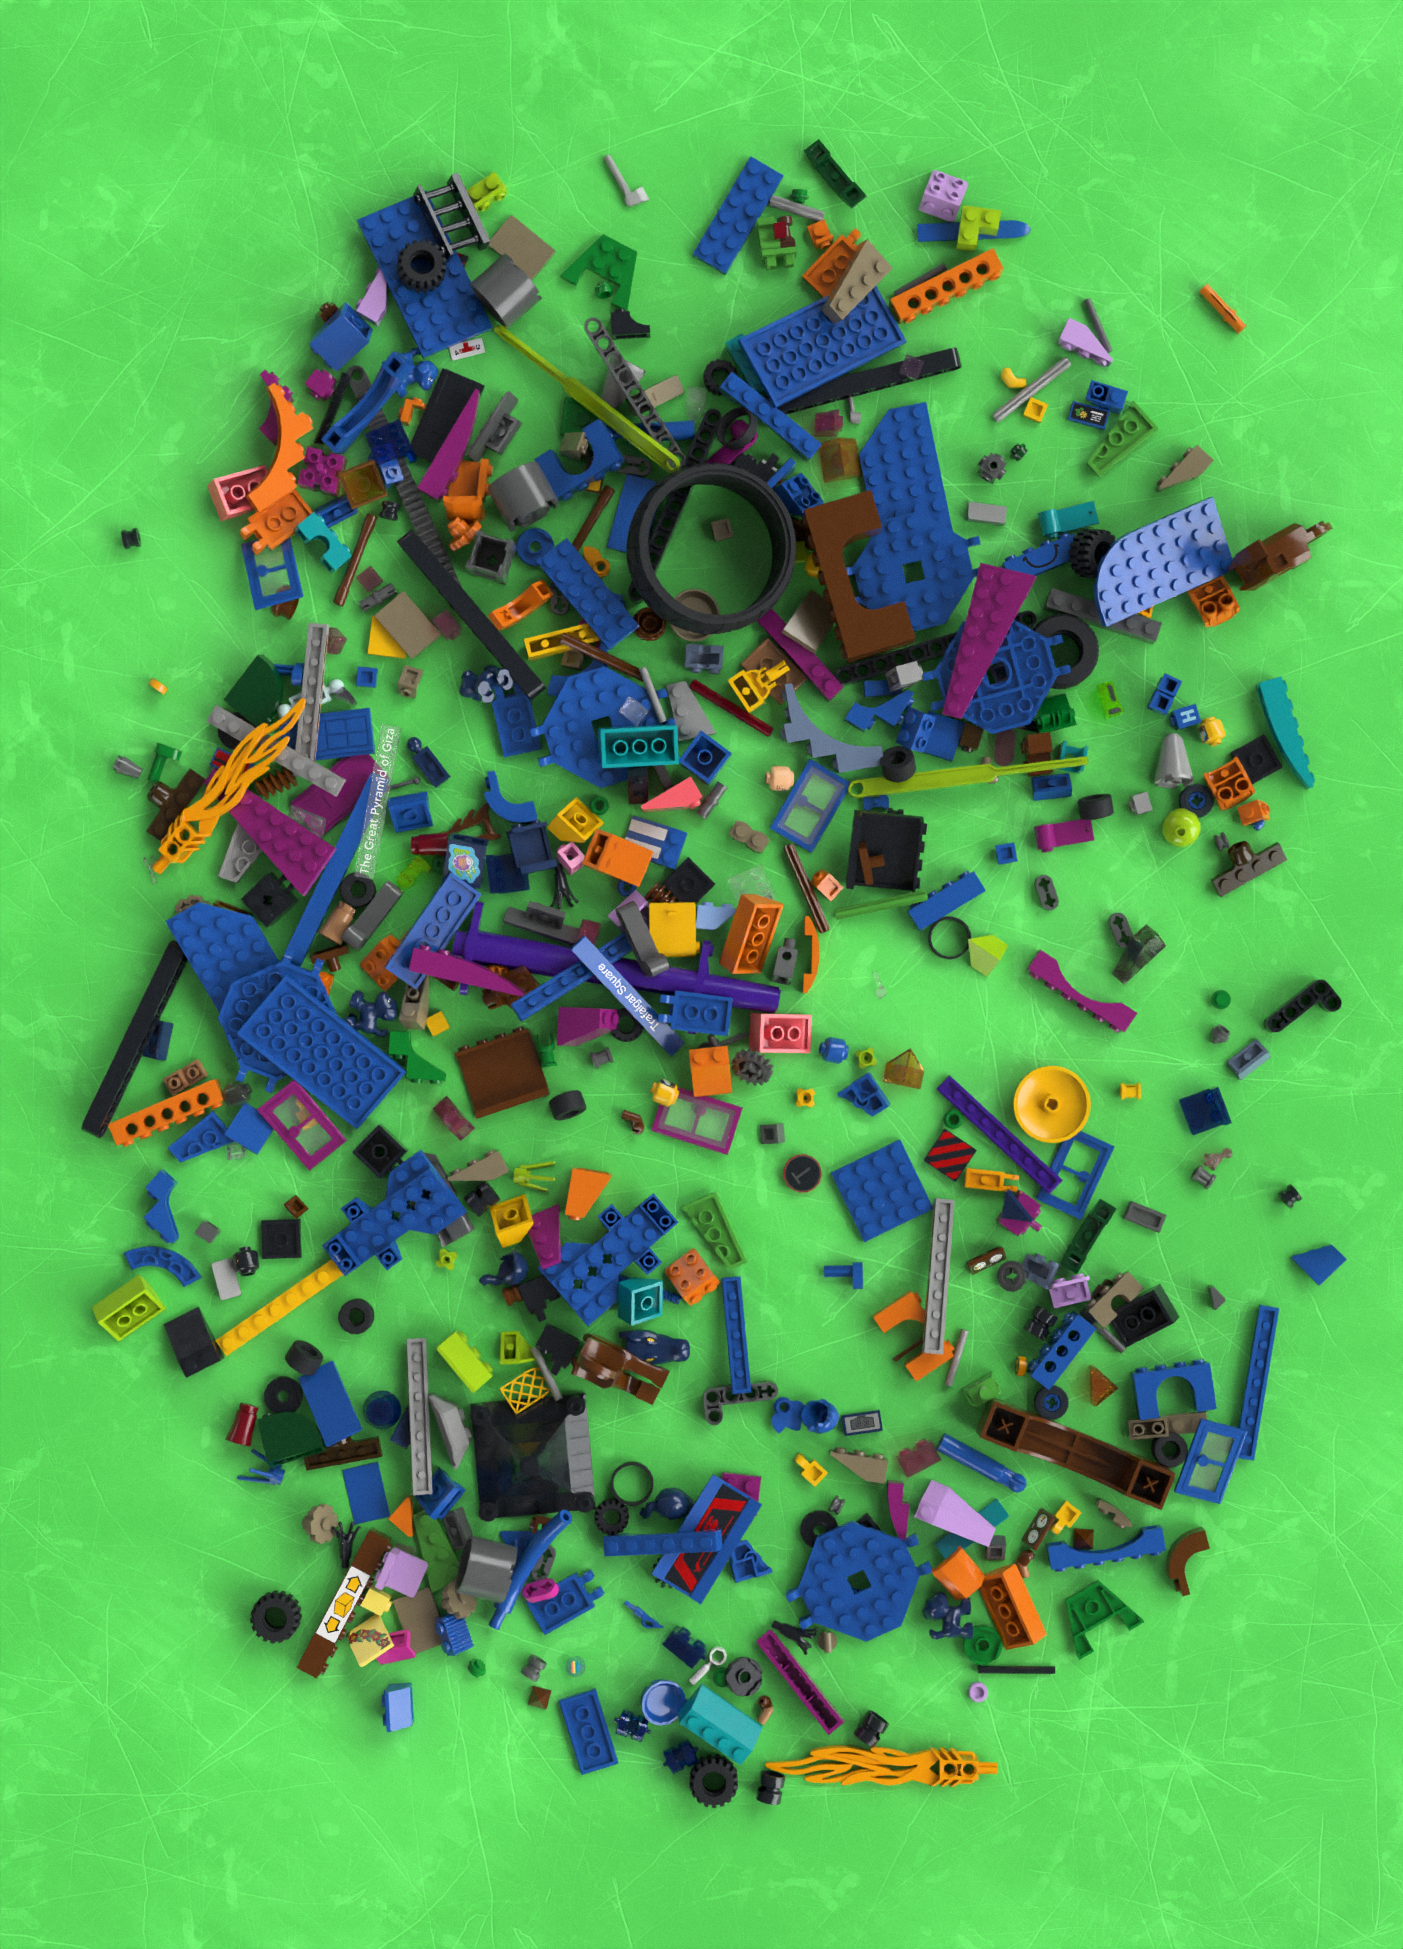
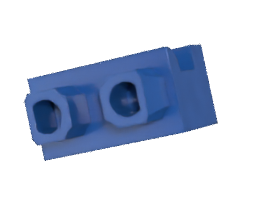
M1164 673L1160 677L1147 705V709L1162 716L1167 715L1182 681Z

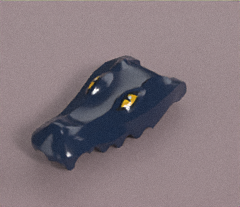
M642 1329L619 1331V1338H626V1349L650 1364L682 1362L689 1358L690 1345L686 1339H674L654 1331Z

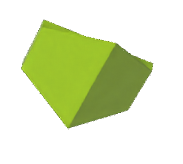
M994 935L968 939L971 967L988 977L1002 958L1008 945Z
M520 1331L501 1332V1365L536 1361L531 1351V1346L520 1334Z

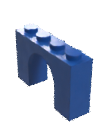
M597 419L582 429L586 433V437L594 452L593 462L584 473L570 475L565 470L557 453L551 449L534 459L539 463L558 500L567 501L571 499L575 492L584 491L589 487L590 483L602 480L606 473L618 470L622 466L621 464L625 462L603 421Z
M1204 1359L1192 1360L1193 1363L1185 1364V1361L1174 1362V1366L1166 1367V1364L1155 1365L1154 1369H1147V1367L1135 1368L1136 1371L1131 1372L1137 1418L1140 1420L1159 1418L1157 1389L1162 1381L1172 1376L1183 1377L1189 1382L1192 1390L1194 1410L1201 1412L1217 1409L1210 1363L1204 1361Z

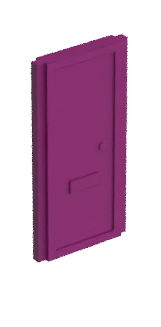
M370 754L344 757L329 769L346 779L337 797L312 784L291 802V805L320 838L353 811L370 774L374 772L380 775L381 771L377 770H382V768Z

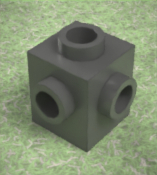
M990 453L988 457L984 455L978 464L980 466L978 471L980 477L991 483H994L996 479L1000 480L1006 472L1004 469L1006 466L1004 458L999 454L994 455ZM990 464L994 465L996 468L992 469L990 467Z

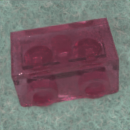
M921 1439L915 1443V1447L911 1449L907 1447L898 1452L899 1455L896 1457L907 1478L941 1461L931 1439Z

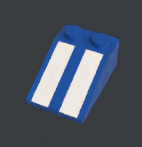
M633 815L625 840L653 851L650 862L675 870L687 833Z

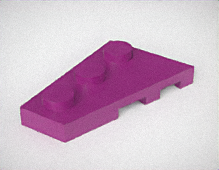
M559 1204L532 1215L534 1224L528 1231L543 1270L561 1262Z

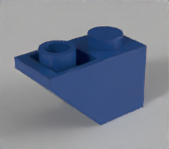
M1091 380L1085 399L1099 408L1120 414L1128 391Z

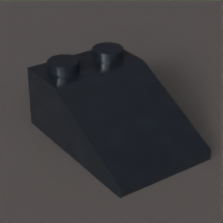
M1158 1284L1139 1294L1131 1302L1124 1303L1115 1308L1113 1311L1117 1316L1111 1321V1324L1126 1348L1175 1323L1179 1315L1161 1284Z
M199 1307L164 1324L177 1361L186 1378L224 1359Z

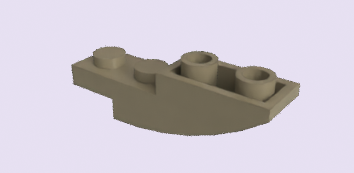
M1206 1411L1180 1412L1159 1415V1418L1128 1420L1130 1440L1168 1437L1170 1432L1175 1434L1195 1433L1200 1419H1207Z

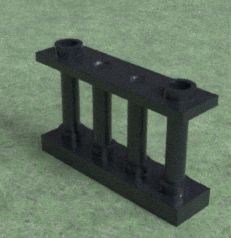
M458 173L450 176L446 186L424 192L421 185L417 186L413 194L416 205H419L439 246V251L442 250L444 252L446 262L450 261L455 250L473 244L477 246L479 251L487 248L490 239ZM447 193L453 195L455 203L434 210L428 201ZM456 210L461 212L463 220L440 226L437 219L438 216ZM464 227L469 229L471 237L451 244L448 243L445 236L446 233Z

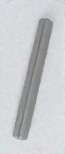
M1066 357L1061 359L992 414L993 419L998 423L1069 368L1071 365L1070 361Z

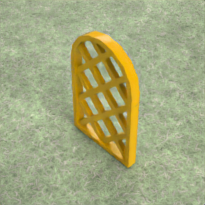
M532 1368L525 1371L499 1389L516 1415L541 1398H544L550 1392L549 1388L543 1387L544 1376H535L536 1370H540V1368ZM531 1371H534L533 1375L527 1374ZM525 1376L532 1378L531 1384L524 1383ZM521 1377H523L522 1383H521V1382H516V1380H518V1379H520ZM534 1379L542 1380L541 1386L533 1385ZM510 1384H512V1385H511V1390L504 1389V1388H506L507 1386H509ZM514 1384L521 1385L520 1392L513 1391ZM523 1386L531 1387L529 1394L522 1392ZM533 1388L540 1389L539 1396L532 1395ZM542 1390H547V1392L541 1396ZM504 1391L510 1392L509 1399L504 1393ZM512 1393L519 1394L518 1401L511 1400ZM521 1395L529 1396L527 1403L520 1402ZM531 1397L537 1398L530 1403ZM511 1403L517 1404L516 1410ZM519 1404H521V1405H526L525 1407H523L522 1409H520V1410L518 1411V1409H519Z

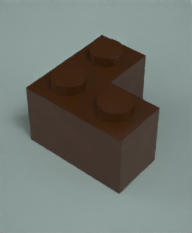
M1050 732L1026 735L1023 738V741L1020 742L1021 753L1025 754L1026 760L1023 761V764L1051 761L1050 753L1053 750ZM1053 769L1026 773L1028 777L1051 774Z

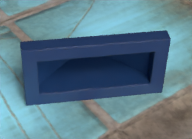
M1008 1188L1004 1190L1001 1218L1032 1222L1034 1219Z

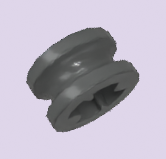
M1221 832L1219 836L1214 835V841L1219 851H1222L1223 848H1229V842L1224 832Z
M836 1495L829 1507V1511H834L838 1515L845 1503V1499L840 1500L839 1496Z

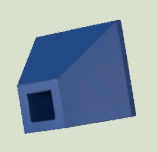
M802 473L781 483L774 490L781 498L789 514L803 516L805 509L824 504L819 493L815 491L809 480Z

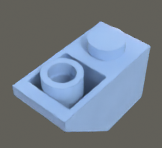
M702 902V905H698L696 929L715 931L735 914L736 909L732 908L733 905L721 904V907H714V903Z

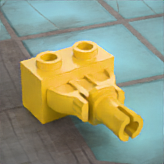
M784 660L770 670H767L765 666L759 670L753 669L747 672L742 670L728 680L749 713L765 704L764 700L769 696L771 689L777 686L775 682L771 685L768 684L787 671H790L789 667L785 666Z

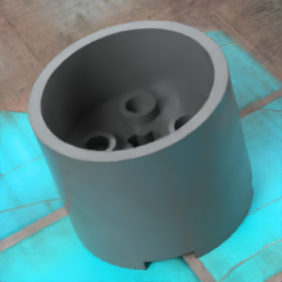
M504 253L473 280L469 286L488 312L504 328L508 329L538 303L542 297L536 295L539 291L526 273L516 264L513 265V259Z
M536 461L514 468L496 479L487 488L509 531H514L516 526L525 528L548 515L547 513L550 512V508L556 509L560 505L545 474Z
M470 1535L460 1558L455 1581V1592L495 1603L504 1602L512 1582L511 1576L513 1566L516 1564L517 1547Z

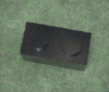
M648 766L628 767L629 804H645L648 802Z

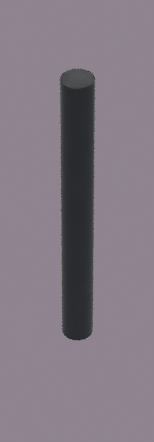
M978 1666L977 1671L978 1673L1055 1674V1666Z

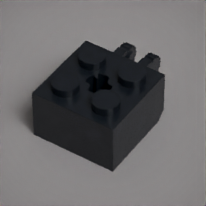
M273 872L267 873L241 898L242 902L266 927L273 926L299 901L291 893L295 887L291 883L288 887L283 884L287 880L284 874L278 879ZM270 896L272 897L270 900L272 903L268 902V897Z
M379 1124L352 1153L381 1179L388 1171L390 1172L394 1169L393 1166L396 1163L400 1165L404 1162L401 1158L409 1150L387 1128ZM378 1146L380 1148L383 1147L385 1149L384 1156L382 1154L380 1156L377 1154Z

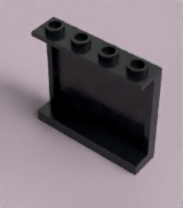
M854 810L846 889H854V885L909 890L912 892L919 889L920 878L917 875L918 871L922 870L923 862L920 859V853H924L925 847L922 835H926L927 823H924L923 816ZM861 842H866L869 857L882 854L884 857L885 866L871 868L874 884L866 885L858 849Z

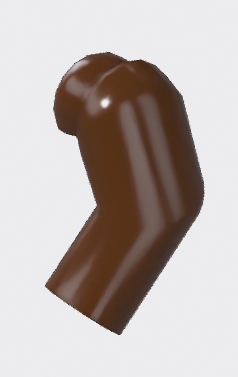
M624 1110L621 1118L631 1122L634 1134H642L645 1128L642 1117L636 1113Z

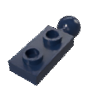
M409 738L407 748L411 752H416V755L412 758L435 788L439 787L451 776L428 746L422 749V742L419 738Z

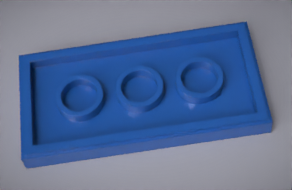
M631 474L626 475L607 548L627 553V535L633 515L647 492L658 482ZM657 509L654 513V516L650 524L648 541L653 527Z
M334 1361L320 1366L313 1375H303L298 1378L327 1447L363 1430Z
M596 1688L559 1699L581 1775L618 1764V1758Z

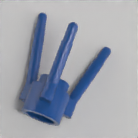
M254 1449L251 1450L253 1454L267 1462L266 1456ZM282 1465L275 1466L274 1468L270 1467L269 1472L250 1468V1472L266 1476V1479L238 1476L237 1479L281 1485L285 1470L281 1469Z

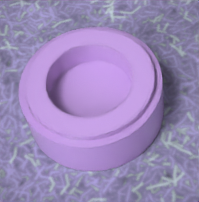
M976 1681L969 1686L968 1694L973 1701L982 1702L987 1698L988 1690L984 1683Z

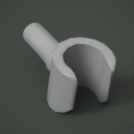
M849 397L847 399L850 407V422L860 424L861 412H855L853 399Z

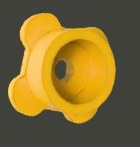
M797 1089L796 1105L798 1107H813L815 1104L813 1101L815 1091L813 1089Z

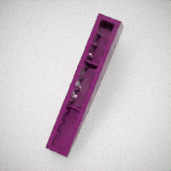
M477 389L474 390L417 487L421 493L437 502H440L443 496H447L449 492L447 488L451 482L454 483L459 475L457 471L467 452L477 418L480 392Z
M772 608L757 620L758 624L828 702L843 690L842 684L814 653L782 633L787 624Z
M421 944L413 949L409 971L521 997L525 995L524 990L508 979L477 963L450 955L448 950L438 949L437 952L430 950V946Z
M772 1629L756 1641L828 1735L846 1722Z

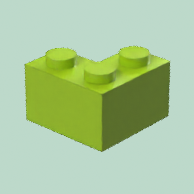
M963 205L956 250L975 252L978 234L996 236L999 229L1001 210Z

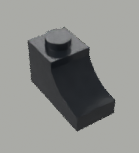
M616 309L614 312H611L612 340L650 338V325H643L633 320L630 316V311Z

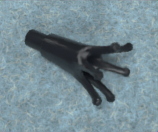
M559 863L555 867V894L550 907L553 908L556 902L558 904L557 908L561 909L563 896L566 897L570 907H573L572 899L575 903H579V900L572 894L565 872H563L562 864Z
M338 1522L339 1531H337L335 1526L331 1528L338 1539L342 1568L349 1567L353 1541L358 1530L361 1529L358 1526L353 1531L354 1522H351L348 1534H344L342 1522Z
M776 1620L772 1624V1628L779 1630L782 1635L794 1641L802 1649L804 1655H807L808 1647L811 1648L812 1645L806 1642L803 1637L812 1639L813 1636L817 1635V1628L802 1630V1628L786 1623L782 1624Z

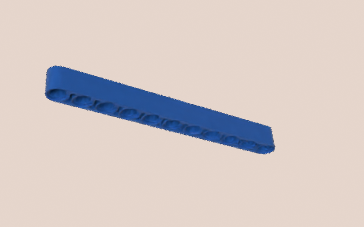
M374 772L370 774L335 848L337 850L327 863L287 948L295 949L290 963L301 967L371 822L370 820H372L374 814L371 813V809H377L374 806H378L380 801L375 799L376 797L378 800L382 799L390 780Z

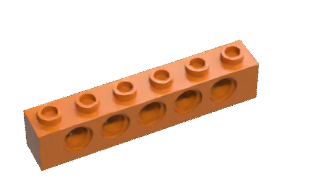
M994 248L891 298L889 304L899 324L903 322L907 324L915 320V316L921 313L922 315L930 313L933 310L932 308L937 305L939 307L946 305L950 302L949 299L955 296L956 298L964 296L967 293L966 291L971 288L976 290L982 287L984 282L988 280L992 282L1000 278L1004 268ZM982 267L986 270V273L981 275L976 269ZM966 276L969 282L962 283L959 277ZM948 284L952 287V290L947 292L943 290L942 286ZM932 293L935 299L928 300L925 294ZM915 301L918 307L910 308L908 303Z
M213 1079L114 1121L108 1127L116 1146L123 1145V1147L134 1143L133 1139L140 1137L142 1140L152 1136V1131L158 1129L161 1132L170 1128L169 1124L176 1122V1125L187 1121L186 1117L192 1114L194 1117L205 1113L204 1109L206 1108L216 1109L223 1105L222 1102L226 1098L218 1079ZM202 1093L208 1097L206 1104H202L199 1101V1096ZM184 1101L190 1104V1109L187 1112L181 1108ZM167 1108L172 1111L170 1119L164 1117V1111ZM148 1116L154 1118L155 1122L152 1127L146 1124ZM130 1124H134L137 1127L135 1134L129 1132L128 1127Z

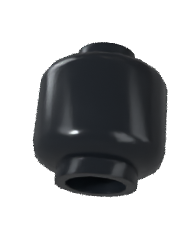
M251 1247L239 1248V1252L233 1255L234 1268L237 1273H240V1276L254 1275L255 1271L259 1269L258 1252L251 1250Z

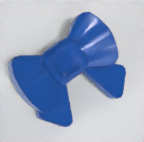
M880 795L879 798L863 797V808L865 811L876 807H882L886 810L889 808V798L887 795Z

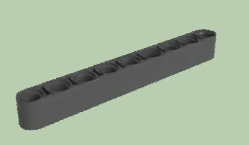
M597 318L587 319L584 323L585 333L646 431L660 445L663 438L670 440V446L667 450L673 455L678 454L680 456L681 468L685 463L682 451L603 324ZM590 321L597 323L598 329L596 332L588 330V323ZM600 338L608 340V347L606 349H601L598 346ZM611 355H616L619 359L616 366H612L609 363ZM623 371L629 374V380L625 383L619 379V375ZM632 388L639 390V397L637 399H632L629 395ZM644 404L650 408V412L646 416L640 413V407ZM654 421L660 424L658 432H652L650 429V425ZM668 459V464L670 465V467L675 468V465H673L671 463V460Z

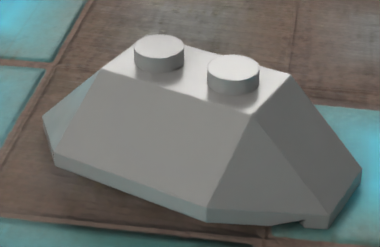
M432 1393L428 1398L453 1469H457L471 1442L472 1433L469 1426H465L464 1420L466 1416L463 1408L459 1409L458 1404Z

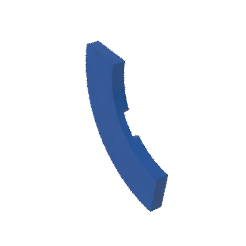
M145 1246L124 1253L132 1270L143 1266L162 1267L174 1274L183 1287L202 1278L198 1270L188 1259L167 1248Z

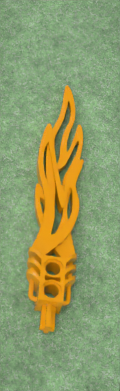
M305 698L300 699L279 721L271 726L267 723L261 724L239 743L231 754L226 766L222 765L212 777L204 796L190 807L185 808L181 812V816L179 815L175 822L169 826L168 833L161 840V847L158 849L162 856L152 866L155 872L160 875L170 863H184L194 851H198L200 848L197 847L206 842L203 840L206 837H211L220 816L233 809L243 798L250 783L270 769L267 766L284 750L290 737L286 736L269 750L267 748L295 725L305 707ZM293 716L291 721L281 731L267 739L253 754L263 737L282 726ZM273 753L269 758L243 773L247 763H256ZM226 788V796L218 804L207 809L219 798ZM199 821V831L190 822ZM185 831L189 832L187 840L184 838ZM173 845H176L177 852L175 854L172 853Z
M832 1745L810 1750V1755L812 1756L803 1759L765 1763V1766L771 1770L794 1775L818 1770H831L808 1775L804 1779L813 1783L841 1782L843 1786L861 1781H873L882 1785H896L914 1780L933 1787L939 1783L940 1787L948 1784L949 1787H954L958 1784L974 1783L975 1780H979V1774H997L998 1772L997 1762H979L978 1755H975L972 1751H957L955 1748H949L951 1751H948L943 1747H940L941 1751L930 1747L923 1751L908 1754L887 1747L875 1746L868 1750L851 1745ZM822 1759L845 1762L823 1763L801 1769L785 1768L792 1766H800ZM939 1760V1774L937 1775L930 1767ZM946 1764H952L954 1765V1768L950 1771H947L944 1769V1766ZM966 1764L973 1765L971 1771H965L963 1767ZM853 1765L865 1767L856 1769L854 1771L839 1776L825 1778L831 1775L845 1772L849 1770ZM884 1765L914 1766L902 1770H891V1768ZM885 1775H894V1777H882V1776H885Z

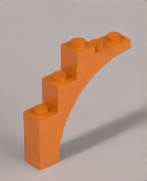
M271 383L265 389L273 402L277 415V449L267 474L253 490L245 495L256 512H260L297 487L295 484L296 478L291 472H287V469L305 458L303 447L299 442L296 443L295 440L313 429L311 425L313 422L310 416L303 412L295 414V407L290 401H286L283 396L285 395L284 390L279 384L276 385L275 383Z

